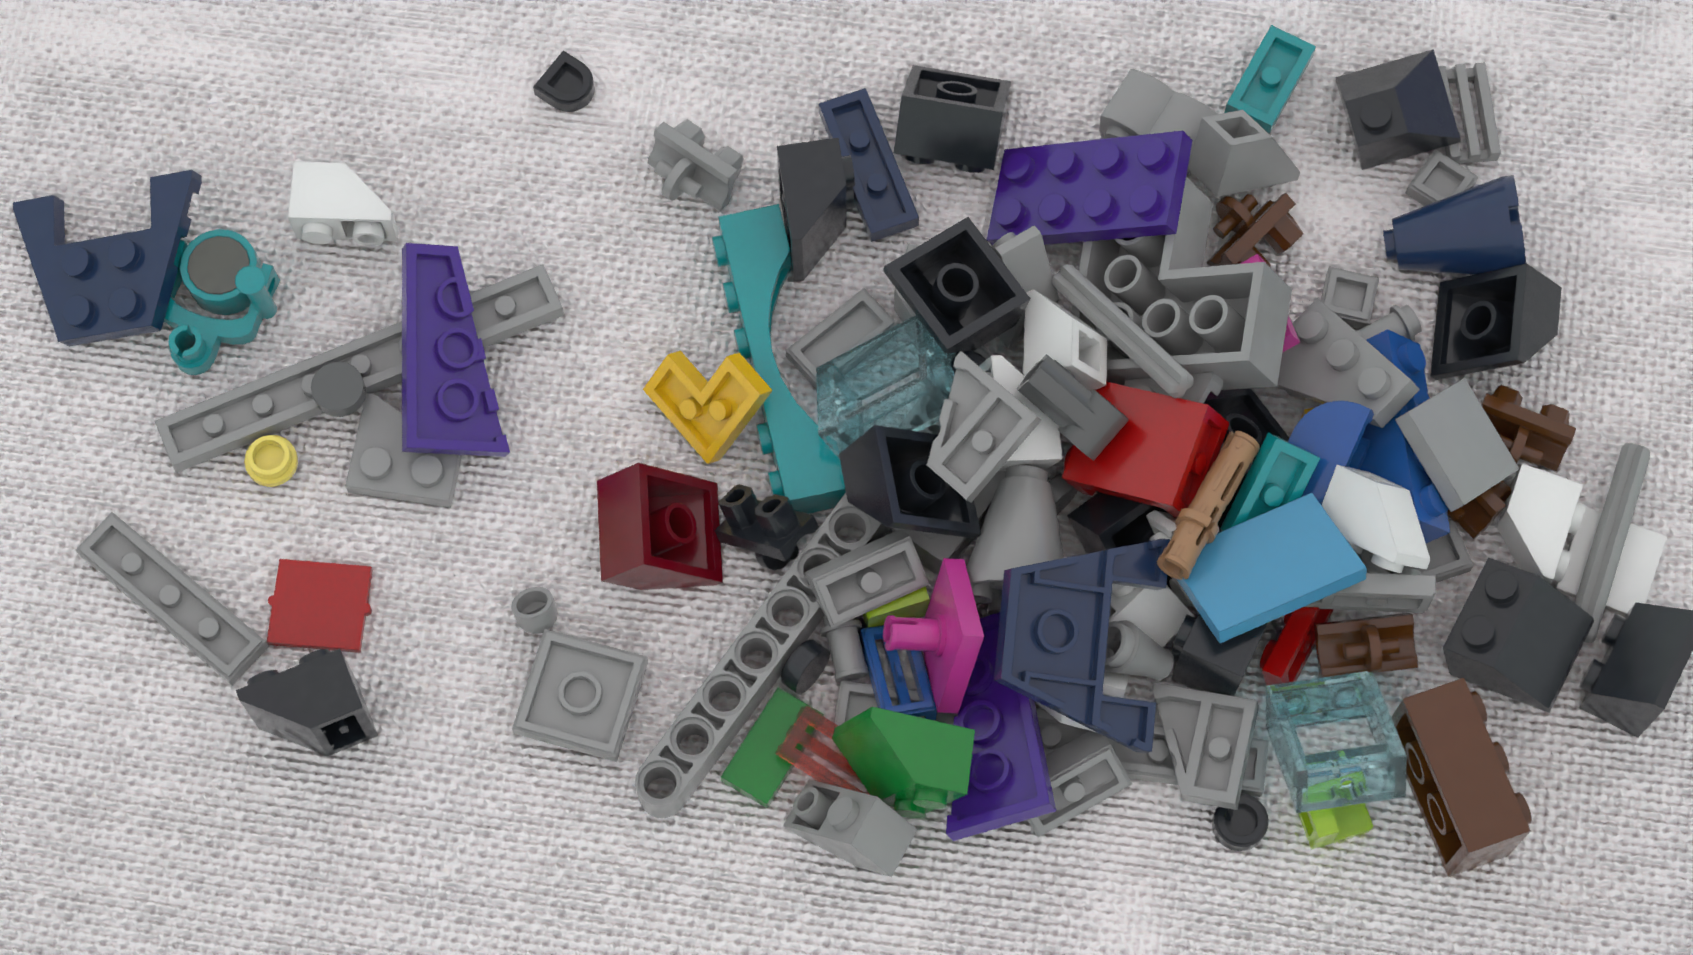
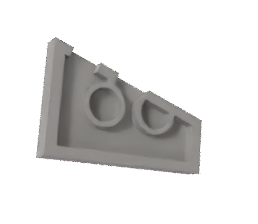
M1318 298L1292 323L1300 343L1282 353L1277 388L1285 390L1289 395L1302 400L1308 398L1322 404L1332 401H1350L1363 405L1374 412L1373 420L1370 424L1383 428L1420 390L1410 378Z

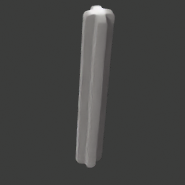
M1065 264L1061 266L1058 273L1053 275L1052 285L1173 398L1183 397L1186 390L1193 386V376L1073 265Z
M1625 443L1621 448L1576 596L1575 604L1594 618V623L1585 640L1586 643H1592L1596 640L1649 464L1650 450L1641 445Z

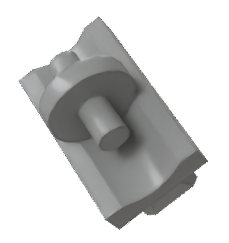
M688 119L674 128L665 122L661 123L654 131L655 144L647 162L655 168L654 172L665 179L661 194L673 201L685 192L694 199L701 198L721 211L729 204L734 182L741 172L744 160L743 155L729 146L721 147L715 154L703 148L706 136L702 128Z

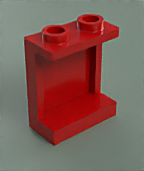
M1106 382V386L1096 389V391L1124 414L1129 421L1094 461L1075 445H1072L1065 457V470L1062 479L1082 494L1093 496L1095 491L1153 505L1163 508L1174 518H1177L1181 509L1188 508L1192 503L1201 483L1213 462H1215L1229 422L1208 404L1173 398L1168 395Z

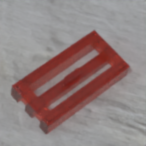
M807 705L801 707L796 716L798 717L797 720L785 734L787 737L778 746L775 754L819 782L864 793L795 748L797 743L801 744L862 784L845 757L805 732L809 724L832 739L835 727L838 725Z

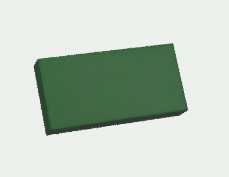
M778 687L721 775V781L768 809L824 720V714Z

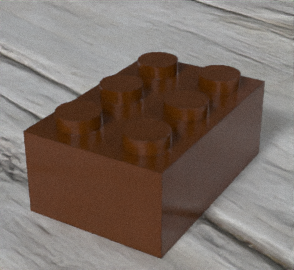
M1465 678L1402 699L1385 726L1448 877L1509 856L1530 833L1531 830L1528 824L1532 822L1531 812L1524 796L1520 792L1514 793L1506 775L1509 772V762L1506 753L1498 741L1492 742L1484 723L1487 722L1485 705L1476 691L1470 692Z

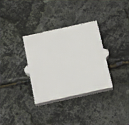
M1588 507L1585 509L1578 532L1572 537L1568 549L1571 552V557L1565 575L1561 582H1557L1555 588L1559 592L1574 598L1577 596L1602 514ZM1632 523L1630 524L1606 603V610L1625 616L1636 602L1646 604L1667 536Z

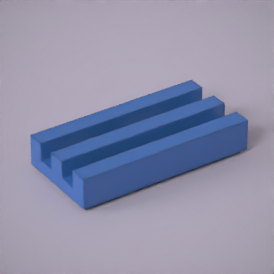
M884 625L860 629V642L877 707L916 717L924 716L925 719L936 720V705L921 651L906 650L920 700L919 702L911 703L898 651H887L885 648L886 642L883 639ZM875 640H882L899 705L892 706Z

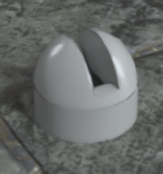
M532 587L525 589L512 601L511 609L516 622L527 633H544V630H549L557 620L556 603L551 592L546 588Z

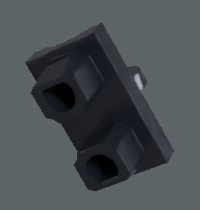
M738 484L719 501V506L725 520L714 531L720 543L755 552L756 560L762 567L780 570L790 560H794L798 556L799 548L796 544L799 539L806 534L814 533L819 528V525L814 515L794 510L788 497L774 494L760 501L757 500L751 487Z

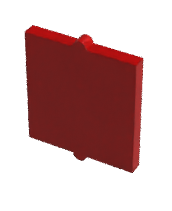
M279 559L274 595L268 598V603L272 610L267 644L320 650L328 649L332 651L340 649L343 652L361 653L366 616L372 613L371 606L368 604L373 572L372 567Z

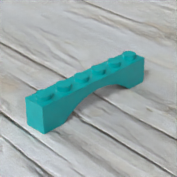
M779 204L719 216L720 235L712 237V245L717 266L728 267L731 282L722 283L728 312L739 313L742 328L734 330L737 351L745 359H750L751 366L773 390L761 405L765 423L756 424L762 455L772 453L776 471L768 472L771 494L788 497L794 510L808 514L834 509L846 493L838 441L817 425L796 403L781 378L772 353V316L780 290L791 272L790 247Z

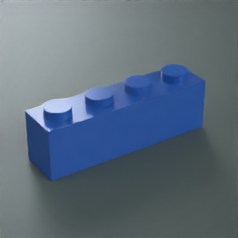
M1387 329L1366 341L1410 378L1420 390L1383 428L1367 424L1362 437L1371 442L1360 470L1371 472L1410 491L1423 537L1427 544L1450 533L1447 514L1448 507L1395 420L1430 399L1424 371L1426 359L1419 343Z

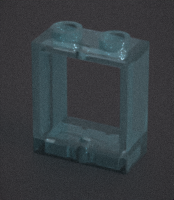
M915 315L816 368L818 435L840 459L839 454L874 425L919 432L939 422L944 399L948 400L955 375L951 364V356L955 353L945 354ZM920 371V377L864 406L862 405V400Z
M1364 671L1266 686V728L1296 813L1403 798L1406 796L1407 755L1373 672L1368 673ZM1366 718L1376 745L1305 755L1295 728ZM1345 781H1352L1348 785H1342V783Z

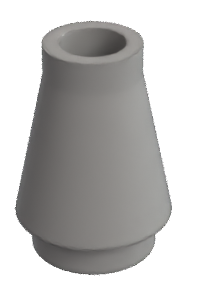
M1130 621L1109 622L1105 661L1106 671L1150 677L1155 680H1163L1170 674L1174 658L1169 650L1162 648Z

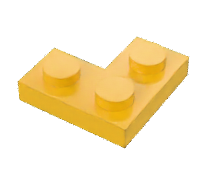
M681 350L668 354L643 388L644 392L707 464L721 460L773 391L740 353L727 356L710 380L707 381Z

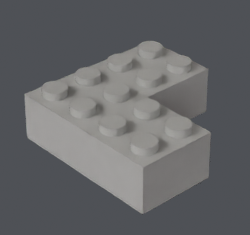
M1187 177L1176 234L1083 242L1078 271L1190 374L1214 372L1224 380L1221 390L1277 387L1292 289L1265 262L1203 267L1213 202ZM1072 304L1071 313L1107 338L1106 382L1125 385V380L1151 378Z

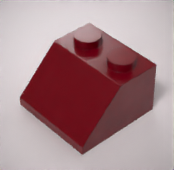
M636 463L597 480L602 582L638 590L714 586L723 583L721 543L714 531L720 525L718 484L716 482L643 463Z

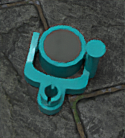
M215 229L202 233L192 240L189 245H187L186 241L180 240L174 265L178 267V272L164 322L175 328L169 335L168 340L173 361L182 372L188 375H199L211 368L221 343L240 345L252 342L258 333L262 320L275 316L277 306L272 298L279 285L280 278L272 265L265 263L262 265L256 251L248 240L232 230ZM183 281L197 304L212 314L232 315L242 312L248 307L249 310L243 318L234 320L215 319L186 310L178 305L174 298Z

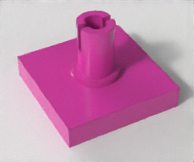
M943 558L924 618L888 615L884 623L883 639L886 642L885 648L887 651H923L937 713L959 712L984 639L964 559Z

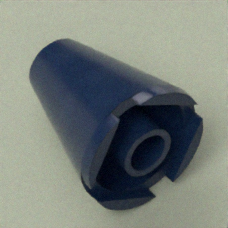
M1514 175L1499 177L1392 218L1393 229L1383 230L1387 261L1397 260L1399 270L1475 275L1526 264Z

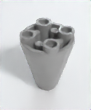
M1013 465L1006 468L1005 478L999 481L982 525L981 534L977 538L966 568L975 603L989 604L988 613L990 615L1000 612L1004 570L1064 558L1053 487L1048 482V472L1042 468L1029 465Z

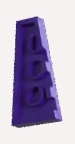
M406 243L402 248V452L505 457L510 453L506 435L502 434L497 415L499 406L494 388L491 389L484 364L486 355L482 339H478L472 312L474 308L458 246Z

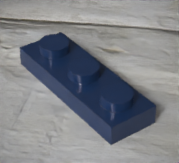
M864 88L818 103L819 115L829 139L839 138L841 156L851 155L855 177V186H853L854 200L870 241L873 242L919 226L918 213L867 89Z

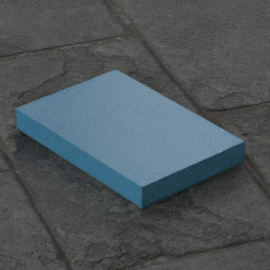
M1310 493L1218 533L1214 541L1206 544L1202 549L1188 579L1176 580L1218 642L1222 643L1366 580L1367 567L1313 493Z

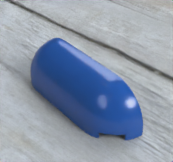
M1332 401L1313 408L1300 419L1291 433L1288 442L1320 458L1301 497L1313 493L1322 505L1336 465L1360 470L1371 442L1363 438L1362 435L1367 424H1370L1373 420L1374 412L1372 409L1350 401Z

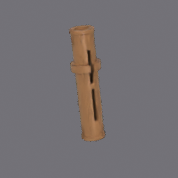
M1241 431L1229 432L1219 455L1210 467L1192 503L1188 508L1181 509L1175 520L1177 528L1173 533L1174 535L1157 560V565L1167 575L1182 580V578L1188 579L1202 549L1206 544L1214 541L1219 532L1217 524L1221 515L1231 501L1250 463H1252L1260 450L1258 442L1252 436Z

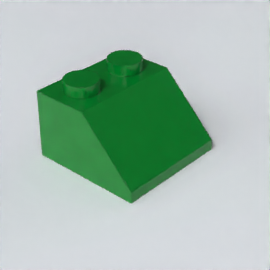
M870 707L833 729L832 740L869 794L877 796L888 806L894 807L893 810L902 817L924 818L926 813L935 809L946 808L948 803L967 795L975 734L973 729L877 707Z

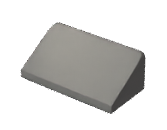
M903 530L895 531L805 572L808 583L831 628L929 585L912 539Z
M1088 731L1046 755L1056 811L1028 819V822L1037 837H1040L1132 785L1107 737L1097 732Z

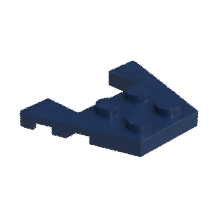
M191 169L150 177V229L65 244L64 201L51 195L13 202V212L58 342L70 347L162 330L178 272V267L174 265L180 239L188 235L192 219L187 217L193 194L199 195L202 184V176Z
M1158 539L1004 570L994 681L1135 752H1152L1156 702L1103 695L1112 584L1152 590L1165 589L1167 586V574L1159 568L1157 560L1165 547H1167L1170 539Z

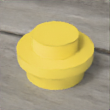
M266 435L256 439L249 446L245 454L244 464L247 473L254 482L262 486L274 487L284 484L294 475L298 466V456L294 446L286 438L278 435Z

